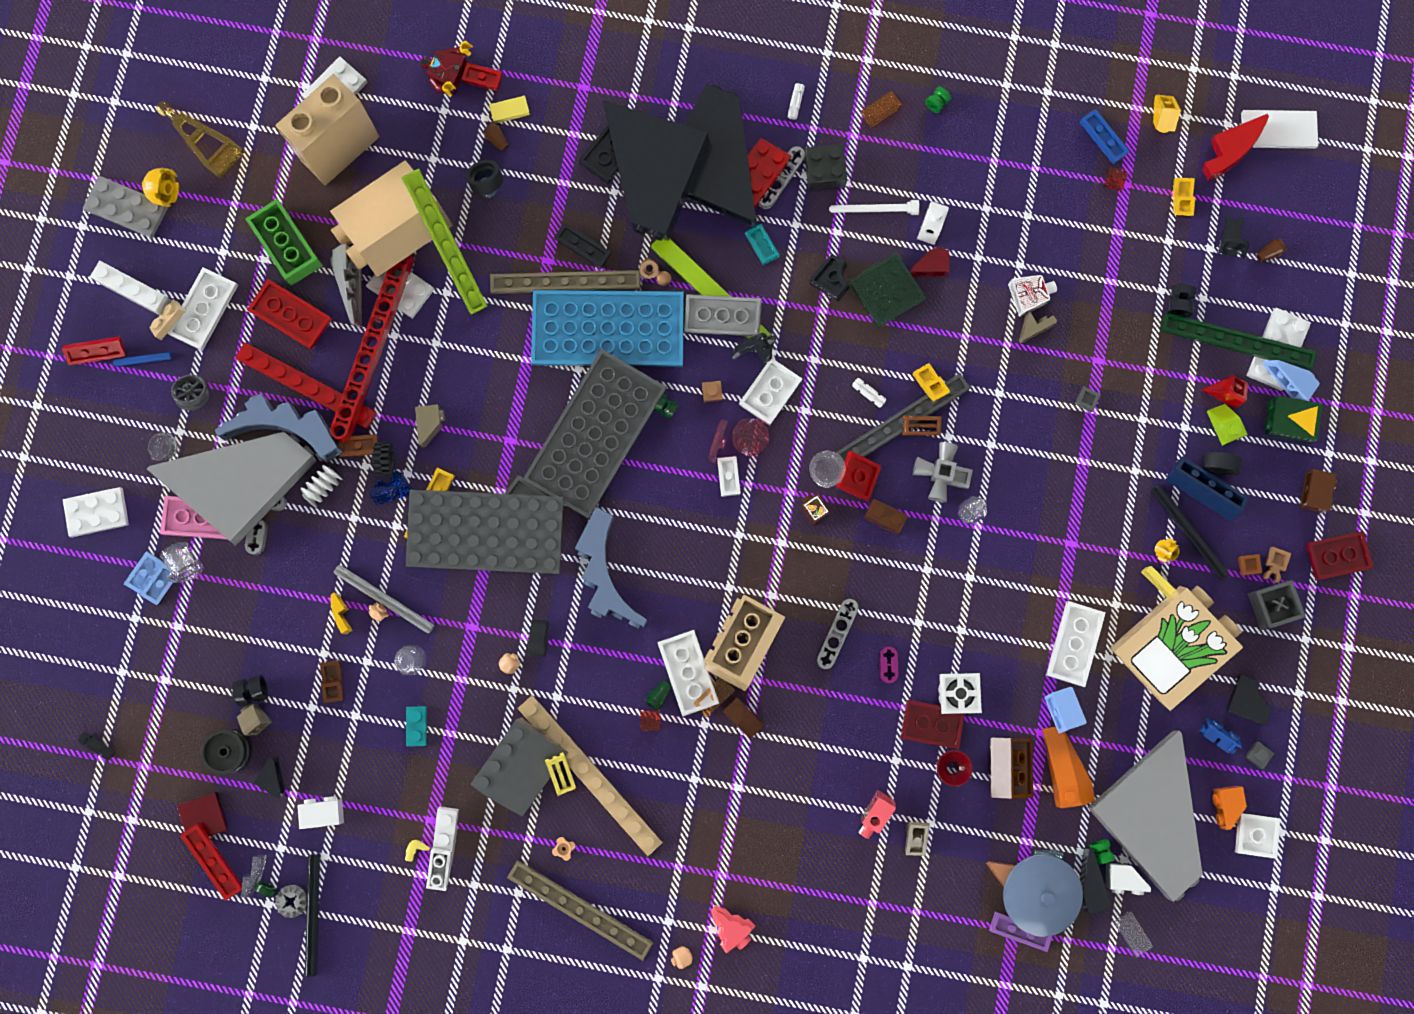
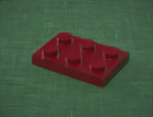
M1364 531L1305 544L1315 581L1374 568Z
M906 700L900 739L959 749L965 713L941 714V706Z

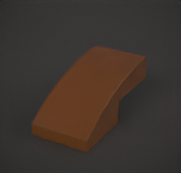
M341 659L320 662L321 689L324 703L343 701L344 685Z

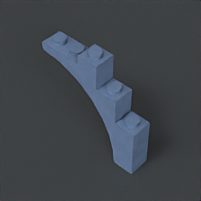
M261 393L252 396L249 401L244 403L248 410L239 412L235 418L223 422L215 429L218 437L224 441L253 430L271 429L285 431L307 441L320 458L326 462L343 453L336 439L331 435L330 429L322 415L316 410L307 412L303 415V418H300L295 407L289 402L279 404L274 410L268 399Z
M596 507L575 547L576 551H578L577 555L587 560L589 557L591 558L581 577L585 580L584 584L593 589L595 586L598 587L588 608L592 610L591 614L599 618L602 615L607 617L609 611H612V616L620 620L624 617L630 620L628 624L638 629L640 626L645 627L648 620L634 612L622 600L610 579L606 562V544L614 516Z

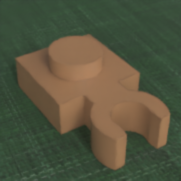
M1270 547L1265 566L1269 567V570L1264 573L1263 579H1269L1270 574L1274 576L1273 583H1278L1281 579L1279 572L1286 571L1291 553Z

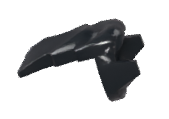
M1227 215L1225 217V229L1218 243V254L1236 256L1241 252V257L1243 259L1246 258L1249 242L1240 239L1242 234L1240 229L1244 218L1234 220L1231 216Z
M765 333L752 336L735 347L731 359L733 360L742 354L756 350L761 360L767 363L772 359V349L776 337L774 335L767 337Z

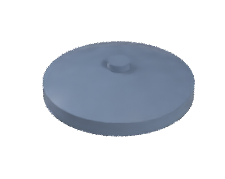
M1040 854L1025 858L1011 870L1004 885L1003 901L1008 916L1016 926L1028 934L1048 937L1061 933L1075 921L1082 906L1083 890L1077 873L1069 864L1055 856Z

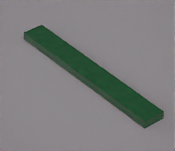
M1167 312L1164 315L1160 332L1262 359L1270 361L1280 360L1308 371L1313 370L1317 355L1316 351Z

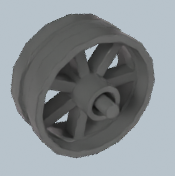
M182 376L171 387V394L175 403L183 410L193 411L199 409L209 400L210 393L208 387L200 376Z

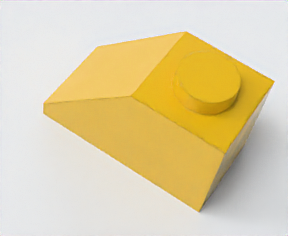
M1155 95L1153 123L1156 130L1163 133L1175 131L1181 109L1174 96Z

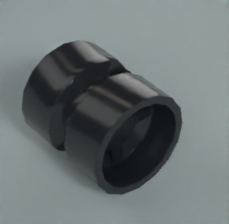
M1187 284L1173 285L1170 298L1173 300L1169 302L1168 313L1182 317L1192 316L1194 311V303L1192 301L1196 298L1197 288Z
M263 675L250 677L249 681L246 679L234 681L232 684L233 696L238 706L251 704L252 700L259 702L268 699V687Z

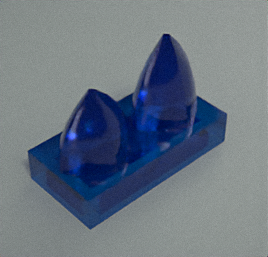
M395 470L389 484L378 479L373 489L369 490V493L375 505L378 506L409 495L412 488L405 476Z

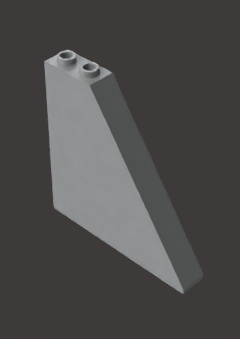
M285 432L152 465L147 470L236 546L310 469L316 460L312 456L314 452L307 446L303 448L299 445L301 441L293 434L289 436Z
M1173 730L1087 808L1168 900L1174 902L1175 900H1180L1189 887L1192 888L1197 885L1203 873L1182 733Z

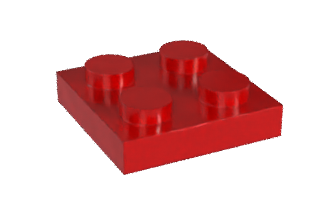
M848 451L836 487L863 501H869L882 466L853 451Z

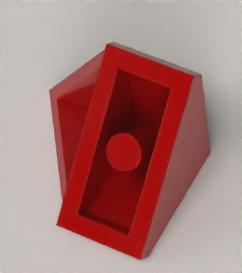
M1231 374L1230 377L1206 387L1202 391L1236 408L1247 400L1248 382Z

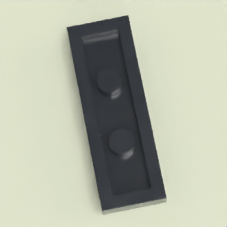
M565 222L554 236L556 241L602 269L611 256L609 250Z

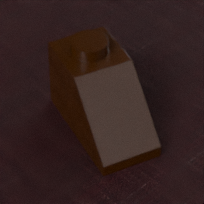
M735 698L723 710L749 739L764 726L738 698Z

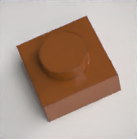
M1259 554L1238 557L1241 576L1262 573Z

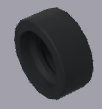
M482 160L473 164L468 169L466 181L473 193L487 195L496 191L502 185L503 174L496 162ZM485 174H492L486 180L477 181L481 176Z
M1209 452L1204 455L1202 468L1210 473L1236 475L1241 472L1242 458L1230 453Z
M533 619L529 635V656H546L550 630L549 621Z

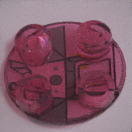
M742 419L732 430V444L743 455H758L768 445V429L757 419Z

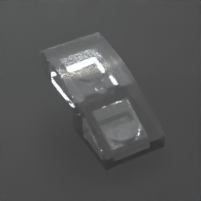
M266 855L253 856L251 875L243 877L241 897H248L255 891L254 888L260 881L264 871Z

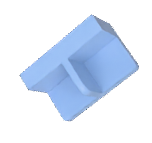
M1072 687L1050 693L1044 697L1059 734L1087 723Z

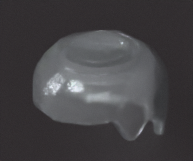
M160 432L153 435L149 440L147 451L151 454L152 460L165 462L176 455L178 449L177 442L171 434Z
M407 645L398 650L394 663L397 670L403 675H414L425 667L426 654L417 645Z

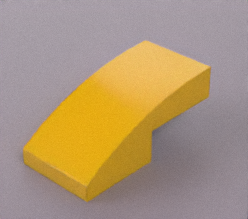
M1174 178V215L1194 216L1195 197H1193L1195 178Z
M930 363L913 372V376L933 402L950 393V390L942 378L938 377Z
M332 593V613L341 634L346 635L352 631V628L343 616L349 609L339 594Z

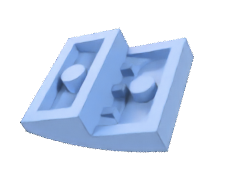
M146 551L124 582V585L155 605H158L180 572Z

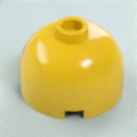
M156 168L149 171L142 182L146 198L153 204L170 207V203H175L179 194V183L175 181L176 173L166 168Z

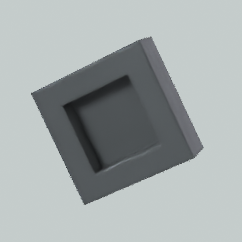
M1083 386L1075 401V405L1093 412L1101 394Z
M1255 741L1245 758L1260 769H1264L1275 753L1259 741Z

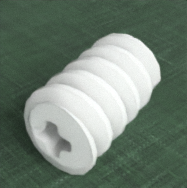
M325 465L322 466L324 473L317 471L319 478L311 477L314 482L313 484L306 482L308 489L300 488L303 493L302 496L315 508L317 507L315 501H323L320 495L327 497L326 489L333 491L331 484L338 486L337 478L343 480L336 472Z

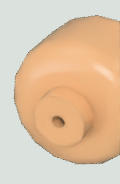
M509 653L504 654L499 661L500 669L506 674H513L520 666V662L517 660L518 656L514 653L512 655Z
M682 946L673 950L671 962L674 966L677 965L679 969H683L691 965L692 955L688 948Z

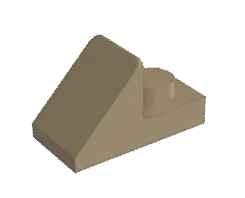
M1028 312L1022 326L1019 338L1020 344L1052 328L1057 323L1054 315L1050 318L1045 316L1036 323L1031 312Z
M906 823V855L926 856L929 823Z

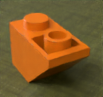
M1242 786L1213 789L1212 801L1217 809L1216 822L1220 829L1231 830L1246 809V799Z

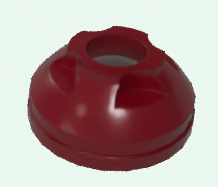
M951 750L940 756L936 770L942 782L949 786L957 787L965 784L970 779L973 766L970 758L965 753ZM950 762H955L958 765V770L954 774L949 773L947 770V765Z

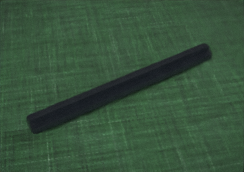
M1159 484L1151 489L1152 494L1219 580L1227 578L1229 572Z
M318 854L308 856L305 943L306 977H314L317 974L320 855Z

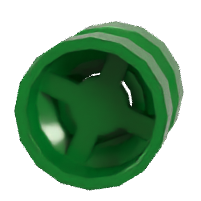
M939 86L935 89L934 94L926 99L925 103L931 111L939 113L943 109V105L949 103L951 95L946 89Z
M1109 839L1099 840L1090 844L1098 865L1115 860L1114 853L1110 851Z

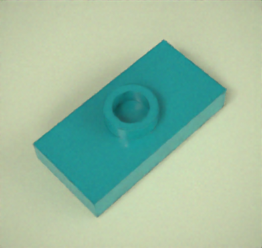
M762 224L745 232V236L763 266L780 256Z

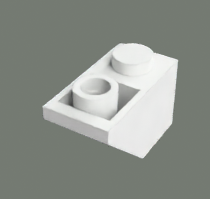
M1106 863L1105 887L1112 889V893L1124 894V890L1132 891L1131 894L1144 895V892H1151L1150 886L1132 866Z

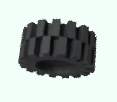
M392 442L374 443L372 460L373 471L376 477H392L394 475L395 451Z

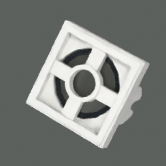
M980 673L940 674L938 692L940 693L941 714L982 713Z

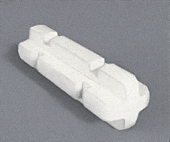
M795 84L788 111L789 119H797L805 87L803 84Z
M860 378L854 381L852 386L857 391L860 390L861 394L871 402L874 401V404L878 407L883 406L886 398L882 395L879 396L877 391L868 384L865 385L864 381Z

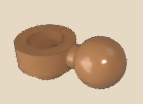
M643 260L640 264V273L644 278L651 279L656 277L658 284L661 286L670 284L671 275L666 271L660 272L658 270V263L655 260ZM651 265L653 269L647 270L646 266Z

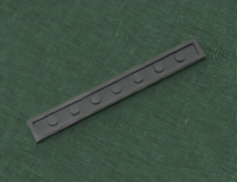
M961 373L945 382L950 390L949 394L935 402L926 394L837 451L834 455L843 467L848 451H853L866 457L904 431L903 416H929L970 390V386ZM909 420V423H919L922 420Z

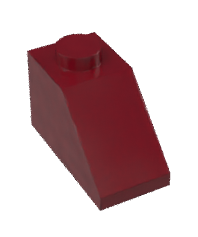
M935 247L929 250L912 267L909 277H947L950 272L949 250H944L942 247Z

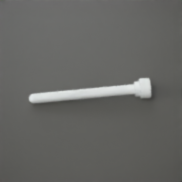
M911 200L907 204L831 205L829 211L831 213L907 211L911 215H919V200Z

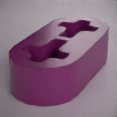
M890 646L884 647L879 653L880 678L888 684L895 682L898 678V654L896 649ZM887 650H890V653L894 655L890 658V664H887V657L883 656L884 653H887ZM887 666H890V672L894 673L890 680L884 677V673L888 671Z

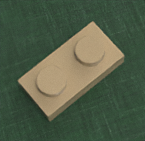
M174 299L170 304L166 305L160 316L149 327L154 336L162 340L185 313L184 309Z

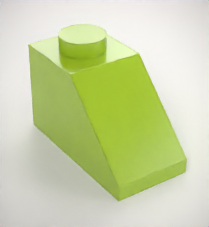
M1226 404L1207 411L1222 446L1248 435L1240 417Z

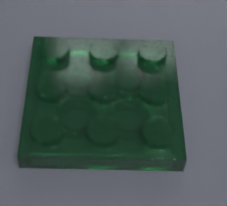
M897 252L848 281L878 329L926 300L925 295Z

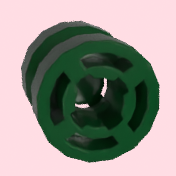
M663 394L654 411L662 413L663 417L669 420L676 411L678 403L668 400L667 396Z

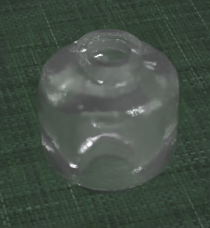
M976 496L967 498L959 505V518L964 523L976 524L987 514L986 502Z

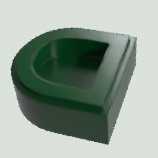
M263 880L259 881L254 888L259 894L268 898L275 897L278 892L277 888Z

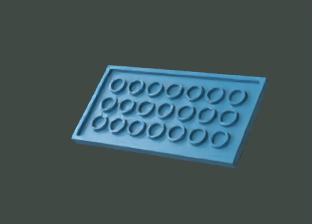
M533 290L531 364L538 366H591L600 349H603L630 366L683 367L684 292Z

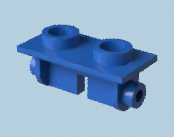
M1206 718L1208 725H1203L1199 730L1202 732V736L1213 743L1219 738L1220 740L1216 745L1227 753L1234 754L1237 750L1236 746L1242 748L1238 735L1232 731L1227 732L1224 730L1223 725L1218 721H1211L1209 718Z

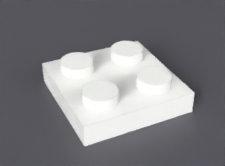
M1242 813L1237 823L1235 853L1277 859L1280 819Z

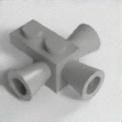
M940 442L939 459L934 464L922 458H916L913 475L931 476L930 481L935 482L928 499L936 502H947V485L969 489L973 470L956 466L957 463L952 462L958 449L957 445Z

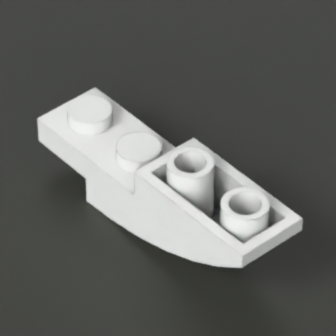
M440 806L437 809L434 841L430 854L426 886L428 889L447 890L456 843L459 809Z

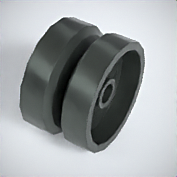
M219 730L205 738L201 745V760L204 766L215 774L234 773L242 770L249 763L252 756V745L248 737L238 730Z

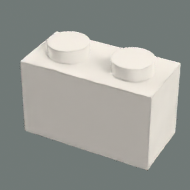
M336 796L324 797L322 802H316V798L304 800V804L298 805L299 829L344 823L342 799L336 800Z

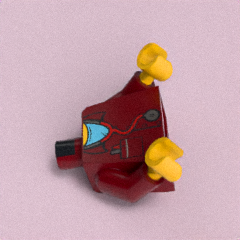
M463 41L456 48L443 51L438 50L435 52L433 59L425 56L422 58L420 66L427 69L429 82L437 93L447 94L449 97L452 94H456L466 63H468L464 55H471L468 49L473 46L469 42Z

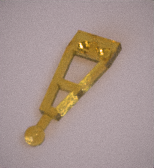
M167 101L158 102L156 106L157 112L173 120L171 124L203 165L219 179L244 154V150L227 136L183 113L176 114L172 110L171 104ZM184 122L197 128L189 137L181 128ZM205 133L224 143L208 161L195 145Z

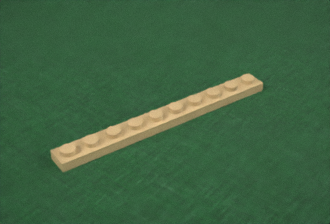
M533 695L517 708L532 726L568 751L565 757L569 768L647 856L663 843Z

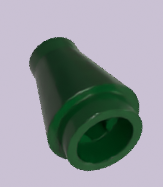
M662 680L646 696L645 702L655 710H658L660 707L662 708L672 686Z

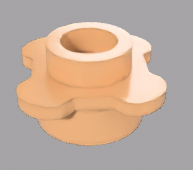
M374 603L373 606H369V615L373 619L382 621V619L389 616V613L386 612L387 609L383 605Z
M563 837L557 839V845L552 850L554 856L562 857L563 860L567 861L571 858L570 854L575 849V843L568 842Z

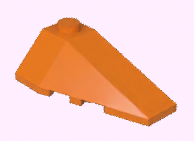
M1056 727L1043 728L1056 807L1068 808L1095 802L1092 781L1066 732L1059 734Z

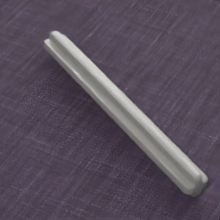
M338 565L334 570L335 575L426 633H430L433 630L434 624L343 566Z

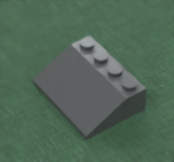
M522 717L518 718L470 785L486 797L523 817L551 777L545 760H551L553 756L558 757L560 753H564L566 756L568 751ZM553 764V765H552V768H553V771L555 772L556 767H555V764Z

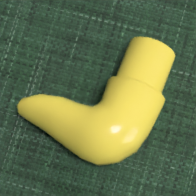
M412 840L407 847L405 860L412 862L417 849L428 851L430 847L419 840Z

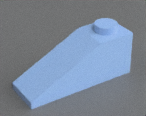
M1280 360L1264 361L1262 363L1291 398L1309 401L1320 384L1313 373Z

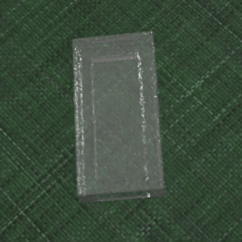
M1131 911L1113 921L1135 957L1140 956L1153 947Z

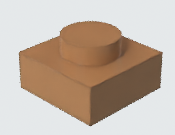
M721 381L702 383L704 403L723 401Z

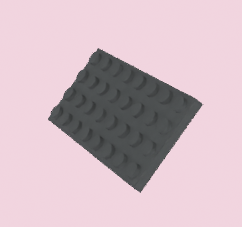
M600 349L523 480L549 496L564 497V504L589 519L667 387L605 350Z
M410 490L406 567L560 574L564 497Z

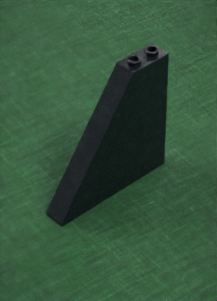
M706 84L684 123L685 126L708 132L710 139L687 199L757 228L758 224L739 97L733 92L723 91L716 85Z
M604 101L603 105L631 224L638 234L645 235L646 233L652 235L657 240L662 241L664 239L669 241L710 143L708 132Z

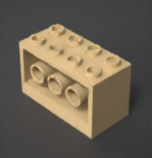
M743 595L742 599L737 598L730 611L734 614L727 616L721 628L724 632L718 633L712 645L715 649L714 651L709 650L703 663L706 664L704 669L746 691L781 627L785 616ZM739 639H742L744 643H739ZM728 656H733L735 660H729Z

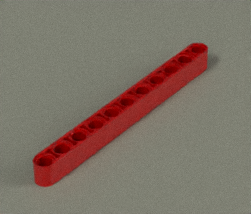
M413 253L387 270L330 428L331 435L341 443L349 441L352 437L403 295L408 276L414 264L415 258ZM397 271H402L400 276H394ZM391 288H396L393 294H388ZM386 305H389L390 308L387 311L383 312L382 308ZM378 323H383L382 328L375 329ZM377 340L375 346L369 347L371 341ZM365 358H371L368 364H363ZM364 375L362 382H356L359 376ZM353 393H358V397L355 400H350V396ZM351 411V416L344 418V413ZM344 428L345 433L342 436H337V432Z

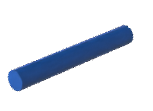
M165 352L114 359L113 365L114 367L170 360L172 359V353Z

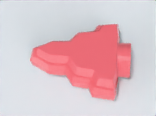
M717 905L711 909L713 921L719 927L717 934L722 940L720 945L726 953L735 947L741 950L750 942L749 934L756 927L752 921L743 919L738 914L731 915L727 909Z

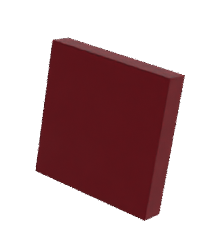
M217 792L177 805L184 832L197 823L201 824L208 836L228 830Z

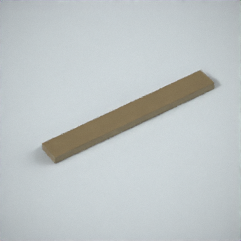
M640 270L490 274V293H533V290H640Z
M519 860L516 861L507 876L512 882L642 961L653 944L651 940Z

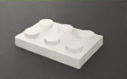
M339 56L301 96L305 99L333 73L354 95L368 82Z
M387 271L378 277L374 274L366 287L379 295ZM397 271L394 276H400L402 271ZM410 272L398 309L413 319L435 289ZM391 288L388 294H393L396 288Z
M772 358L746 392L739 405L770 426L798 387L802 378Z
M121 487L63 499L69 537H77L129 525L124 492Z

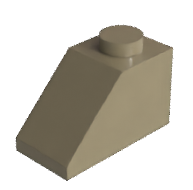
M438 404L415 407L418 444L422 448L426 447L443 427L442 421H445L444 409L441 410Z
M258 704L246 705L240 710L241 714L237 716L242 733L245 736L258 735L272 723Z

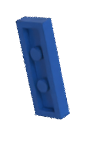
M1096 109L1080 120V124L1113 165L1128 155L1130 151Z

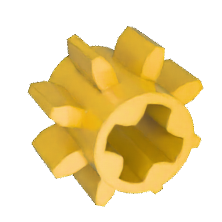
M1170 538L1160 540L1155 546L1156 556L1165 563L1168 560L1174 561L1180 553L1179 545Z

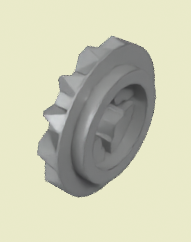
M285 886L275 896V906L278 913L284 917H297L306 909L307 895L299 886ZM297 896L293 902L294 907L292 905L285 907L288 902L287 897Z

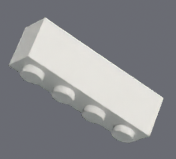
M102 261L98 262L90 275L99 284L159 316L165 306L172 301L164 294Z

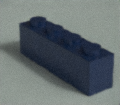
M1183 456L1172 466L1165 479L1229 521L1234 520L1243 512L1249 500V497Z

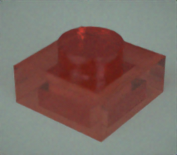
M1109 167L1103 187L1121 192L1124 188L1128 172Z
M660 710L640 711L641 731L661 730Z

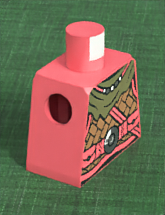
M877 790L861 817L864 825L860 829L859 834L869 839L873 831L880 833L896 809L895 801Z

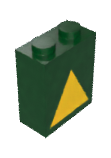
M1279 395L1271 398L1266 407L1268 417L1264 422L1265 436L1307 444L1318 441L1323 404Z

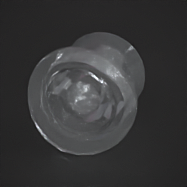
M822 451L812 458L809 471L816 484L829 488L838 484L843 479L846 465L842 457L837 453Z
M186 542L173 544L160 554L170 572L167 576L169 582L179 583L192 580L203 570L202 561L195 560Z

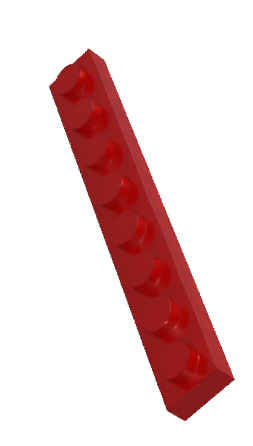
M245 342L243 343L235 357L236 360L334 412L337 411L343 394ZM363 405L356 424L369 429L377 412ZM351 411L344 413L345 418L351 416Z

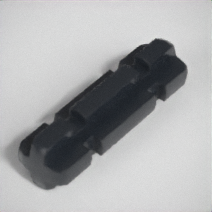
M83 732L79 736V743L82 745L86 744L87 748L98 755H102L101 757L109 761L113 758L115 751L110 747L106 748L107 745L95 737L91 738L92 735Z

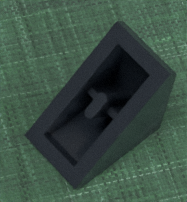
M271 758L267 761L253 784L276 798L285 797L286 792L279 758Z

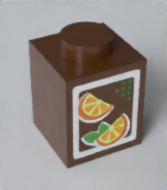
M809 494L802 499L803 503L800 507L813 525L830 514L829 509L818 494L814 496Z

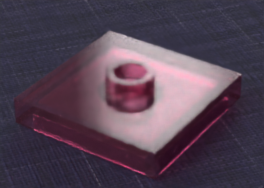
M723 419L719 422L708 454V461L714 464L720 449H724L727 440L724 436L727 431L728 421Z

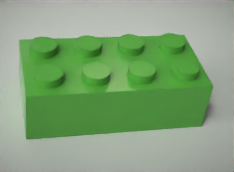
M278 198L245 218L284 279L291 286L323 266Z

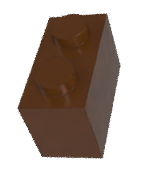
M1317 469L1307 471L1305 473L1299 508L1321 514L1330 511L1334 503L1332 498L1333 491L1337 486L1336 474Z
M873 499L863 519L898 535L909 515Z

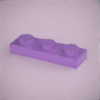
M996 911L989 929L990 932L1048 952L1052 936L1039 937L1028 934L1016 926L1009 916Z

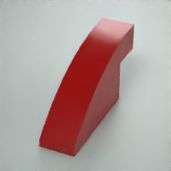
M1268 113L1213 136L1211 144L1217 158L1205 162L1202 168L1208 182L1232 169L1250 152L1268 121Z

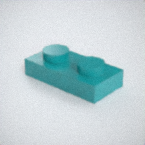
M427 706L406 707V746H427Z

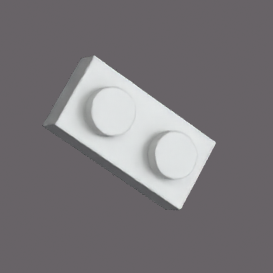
M736 456L717 458L721 497L740 495Z

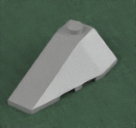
M341 244L332 250L331 266L350 323L357 327H362V268L359 270L345 250L350 248V246Z

